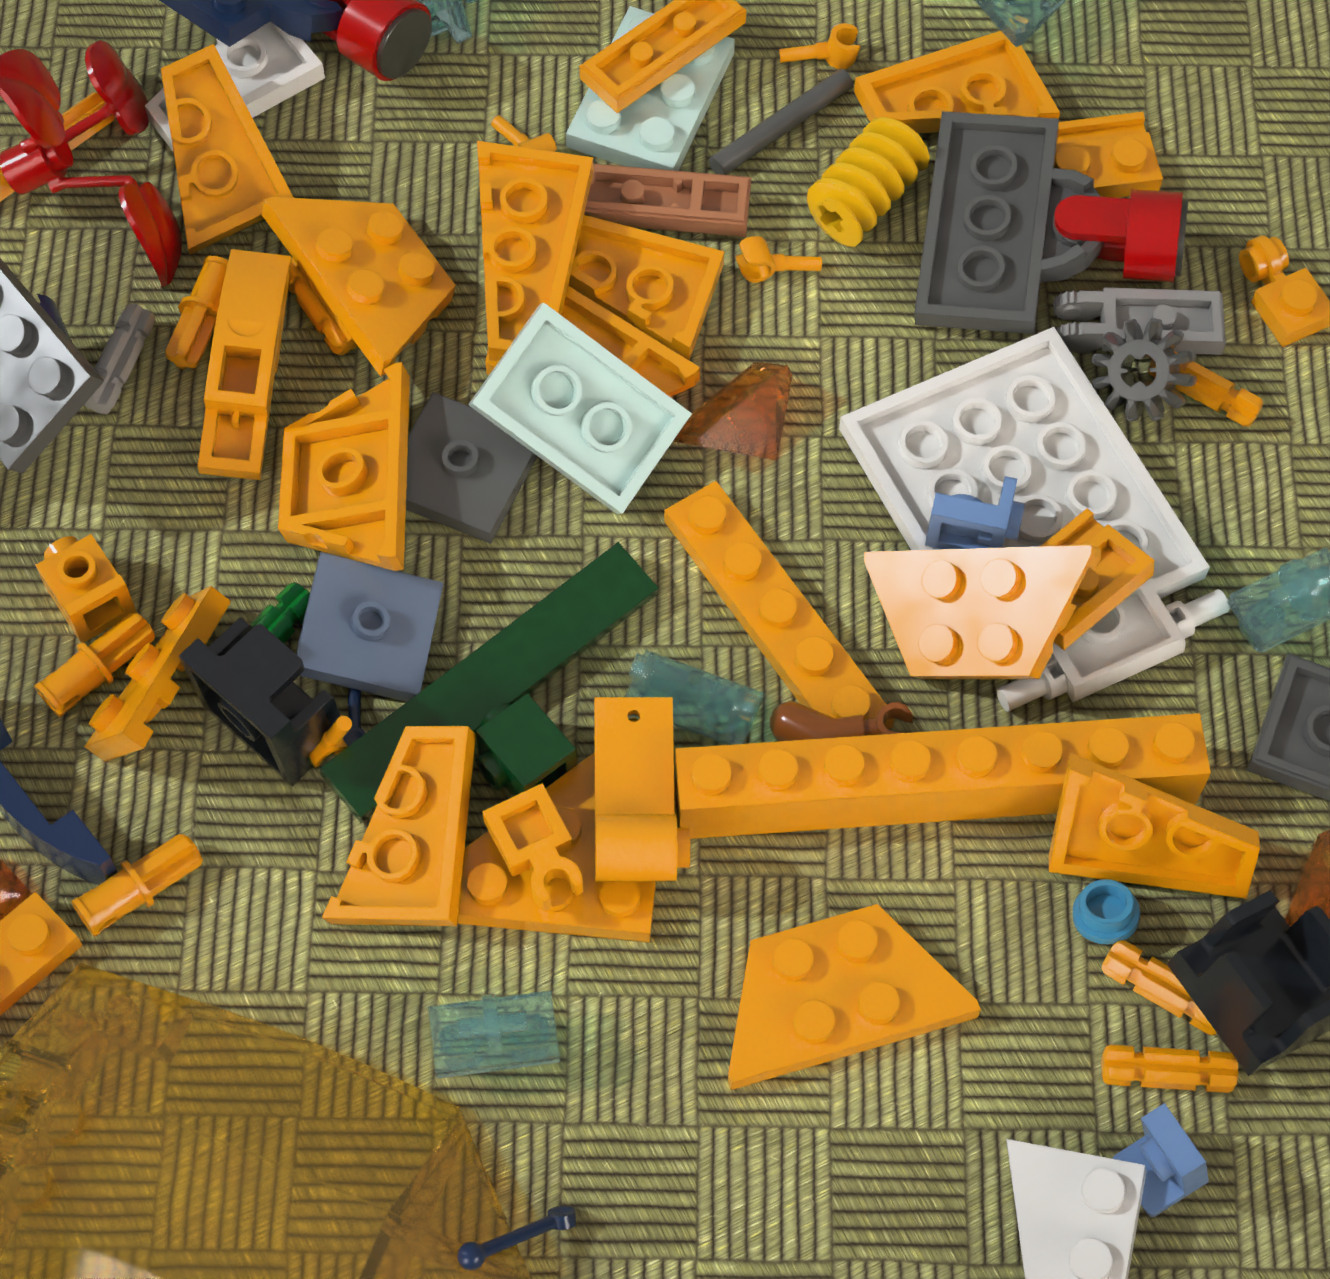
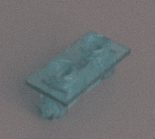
M646 650L644 655L637 653L629 672V677L633 679L625 697H673V725L726 745L744 744L765 693Z

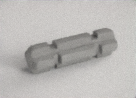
M129 304L122 311L115 325V330L110 335L94 368L103 378L104 382L84 404L85 407L93 409L99 414H108L111 408L114 407L121 393V388L126 383L144 346V341L155 324V316L151 311L143 309L138 304Z

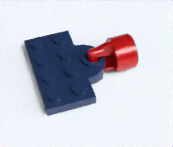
M159 0L228 47L268 22H272L291 36L311 42V33L322 32L337 42L338 50L343 56L382 81H391L399 78L417 64L426 50L432 29L430 11L418 0Z

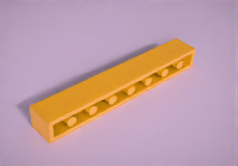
M1200 713L675 748L674 780L678 827H690V839L1057 814L1070 753L1192 804L1197 803L1211 771Z

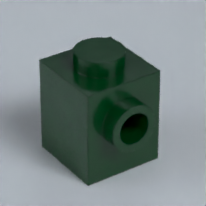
M528 693L512 705L509 702H505L496 706L483 718L480 728L476 730L479 757L475 759V763L479 771L495 790L499 791L505 787L513 797L542 783L546 788L577 765L576 748Z

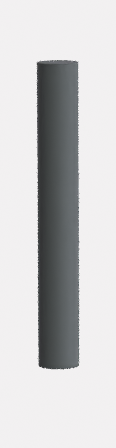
M844 69L837 70L709 158L710 167L715 174H728L852 89V78Z

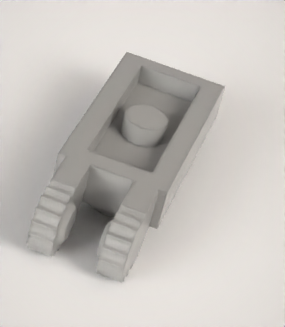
M1103 288L1102 291H1066L1065 293H1060L1059 296H1055V299H1053L1054 315H1057V318L1068 321L1075 320L1074 323L1068 322L1065 325L1061 324V327H1057L1058 334L1070 352L1090 353L1101 347L1102 351H1112L1103 340V336L1107 332H1114L1126 341L1123 330L1126 320L1136 319L1144 335L1146 325L1151 318L1162 320L1163 331L1161 340L1174 329H1179L1184 333L1182 341L1173 349L1177 353L1193 350L1195 354L1222 355L1226 345L1223 296L1220 291ZM1100 316L1101 323L1087 322Z

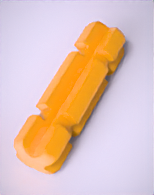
M292 257L288 289L291 293L297 295L296 301L318 332L325 334L324 340L333 353L341 356L350 350L356 349L358 345Z
M1152 358L1148 367V373L1156 378V372H1150V368L1156 367V363ZM1194 361L1189 364H1179L1180 372L1190 373L1196 376L1197 380L1194 386L1176 384V390L1217 412H1220L1221 409L1226 411V417L1244 427H1249L1255 421L1263 406V400L1244 388H1241L1240 391L1234 389L1235 384Z
M1126 940L1117 941L1113 944L1102 965V971L1105 975L1122 985L1128 980L1135 985L1133 991L1179 1018H1181L1183 1013L1192 1018L1189 1024L1208 1035H1215L1217 1033L1167 964L1153 956L1149 961L1141 957L1143 950Z
M1110 1044L1105 1047L1102 1054L1101 1074L1103 1082L1108 1085L1131 1086V1081L1135 1080L1139 1081L1141 1087L1196 1091V1086L1204 1085V1089L1207 1092L1229 1093L1237 1085L1238 1062L1231 1052L1208 1051V1056L1201 1057L1198 1050L1143 1046V1052H1135L1133 1046Z

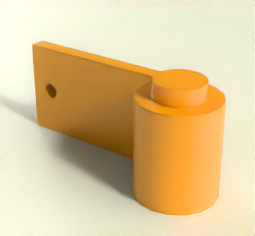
M594 697L595 882L676 881L677 868H690V827H677V817L675 814L673 697ZM631 714H636L639 716L640 719L638 720L634 717L628 719V716Z

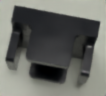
M243 617L236 620L209 647L197 638L179 655L203 706L293 787L311 769L307 756L320 743L323 734L341 716L335 698L326 690H322L312 699L293 682L305 669L302 659L263 625L258 624L252 627Z
M1272 890L1227 912L1202 939L1178 951L1167 963L1170 970L1248 1076L1330 1031V919L1319 906H1315L1305 911L1292 926H1289L1275 907L1279 903V899Z

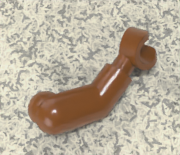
M788 701L779 704L773 710L770 717V729L778 741L897 734L903 732L888 730L884 725L888 719L898 718L913 724V715L905 704L892 702L884 705L879 710L876 718L863 719L862 714L833 718L800 703Z

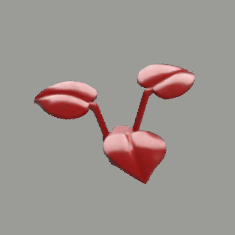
M98 40L90 44L85 52L86 69L93 87L105 101V104L93 114L65 130L63 125L64 118L58 111L61 104L60 93L53 77L42 61L35 54L25 49H14L1 54L0 96L7 103L21 125L31 135V137L2 151L0 154V167L10 187L21 195L47 184L52 193H57L66 188L120 187L118 195L124 215L148 256L159 278L161 288L169 285L173 280L180 261L182 236L176 217L159 190L150 182L138 185L136 180L130 175L64 177L67 173V168L73 165V154L67 142L105 120L112 113L121 128L129 136L140 134L146 130L149 119L145 105L148 103V100L134 74L125 66L117 51L109 43Z

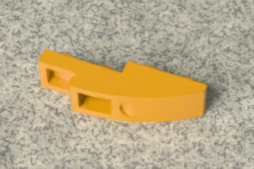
M231 249L219 301L204 394L205 415L198 459L199 474L261 480L274 376L278 370L292 262L291 256Z

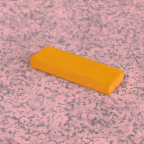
M673 0L579 66L580 79L616 113H619L746 23V9L736 0Z

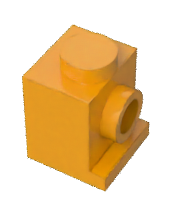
M92 534L79 541L74 536H66L56 540L44 552L45 560L35 565L46 590L80 642L84 643L111 628L128 614L137 613L125 581L120 574L118 575Z

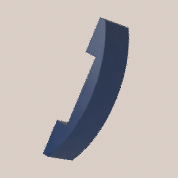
M0 718L1 751L13 741ZM0 761V811L22 838L52 863L90 883L100 885L118 872L111 857L74 810H71L50 825Z

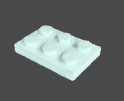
M629 6L611 43L654 13ZM725 37L619 113H616L594 91L588 88L566 132V148L622 166L679 171L734 55L735 39Z
M544 302L536 308L468 404L616 514H622L692 414Z

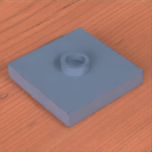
M320 552L296 655L302 659L305 667L303 673L299 676L408 702L421 692L443 582Z

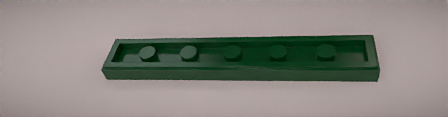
M617 542L320 768V775L359 822L362 823L376 809L377 803L374 797L406 726H468L476 734V730L480 728L483 718L492 709L505 702H509L512 705L527 693H531L657 596L659 587L623 546Z

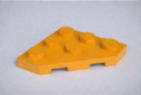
M595 752L545 788L572 837L573 849L559 856L572 860L579 867L583 880V893L575 896L570 884L566 880L554 878L545 886L551 897L552 908L544 911L533 899L531 869L513 877L489 831L465 847L457 924L650 943L656 881L595 882Z

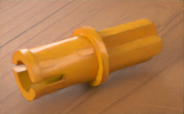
M208 256L204 259L202 270L190 296L182 298L178 306L181 316L165 350L166 358L173 362L175 367L183 370L186 368H196L201 361L215 329L219 301L228 260L225 258Z
M130 613L89 646L83 642L79 643L76 646L78 652L56 671L35 684L34 688L53 713L61 718L78 701L91 691H94L102 683L108 686L113 683L114 679L111 674L134 657L147 643L154 641L156 635L144 617L139 613Z
M178 834L133 864H130L127 860L120 863L122 870L82 896L76 897L71 903L88 931L96 937L101 931L141 905L145 904L148 908L154 905L153 897L200 867L203 862L202 856L191 838L185 834Z

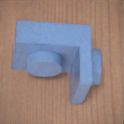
M1005 476L998 505L984 503L978 498L967 494L951 496L936 492L925 546L939 549L1002 548L1005 538L1017 540L1025 503L1013 501L1017 478Z
M1165 1103L1141 1118L1144 1137L1113 1157L1116 1160L1145 1165L1147 1172L1141 1207L1149 1217L1157 1216L1209 1182L1206 1161Z

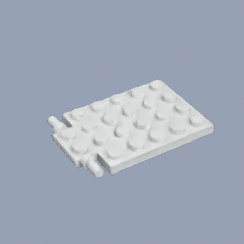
M1055 327L845 414L840 418L839 430L911 550H942L925 546L936 492L951 496L967 494L978 498L984 503L998 505L1004 478L1007 476L1017 478L1013 501L1025 503L1017 540L1005 538L1002 548L1040 547L1088 508L1094 513V520L1104 527L1107 524L1155 560L1154 575L1070 646L1062 650L1053 642V653L1039 679H1017L997 688L998 700L1006 712L1042 696L1047 700H1051L1066 692L1071 701L1075 702L1177 656L1185 651V638L1194 635L1196 626L1219 617L1230 610L1225 594L1219 589L1186 604H1183L1181 601H1175L1165 606L1161 601V598L1205 579L1210 566Z

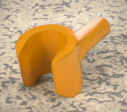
M838 24L832 29L828 42L779 49L780 63L825 59L835 69H848L856 61L861 48L860 45H853L858 29L852 24Z
M501 115L496 116L491 122V126L511 142L513 146L553 152L557 150L556 143L550 133L529 139Z
M751 236L743 239L739 244L742 254L735 257L742 275L751 283L762 282L770 278L775 271H821L822 269L821 257L771 254L766 240L760 236Z
M344 715L338 717L330 729L323 734L317 747L310 752L308 757L315 768L320 766L322 761L334 752L335 755H338L348 747L343 737L352 727V721L349 717Z

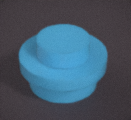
M1109 879L1097 880L1087 885L1075 899L1073 904V922L1077 931L1086 939L1098 944H1115L1117 941L1128 939L1137 930L1140 922V906L1135 896L1122 883Z

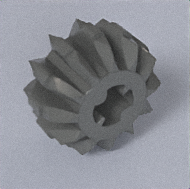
M1151 318L1146 325L1144 335L1137 320L1130 319L1124 322L1123 330L1126 341L1114 332H1107L1103 336L1105 344L1114 353L1112 356L1108 354L1093 355L1092 363L1096 366L1108 367V376L1097 377L1092 381L1094 389H1103L1110 386L1114 388V391L1106 398L1104 403L1108 410L1118 408L1127 399L1125 409L1127 420L1137 421L1145 405L1149 417L1155 421L1164 418L1162 399L1174 408H1181L1185 404L1183 395L1174 386L1175 384L1181 386H1194L1196 384V376L1180 372L1179 364L1194 361L1196 354L1193 350L1182 351L1177 354L1173 351L1184 337V333L1181 330L1174 329L1161 340L1163 331L1161 319ZM1152 357L1156 367L1150 368V372H1156V378L1154 381L1136 382L1132 372H1136L1139 369L1132 367L1135 358L1149 359Z

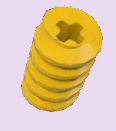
M886 117L873 119L863 129V133L859 134L850 143L849 148L845 149L836 158L835 164H831L822 174L821 179H818L808 189L807 203L815 222L825 234L837 243L846 247H856L863 240V231L869 232L877 224V216L885 215L891 208V201H897L904 194V187L910 186L918 178V170L923 171L929 166L930 156L926 144L918 133L896 119Z

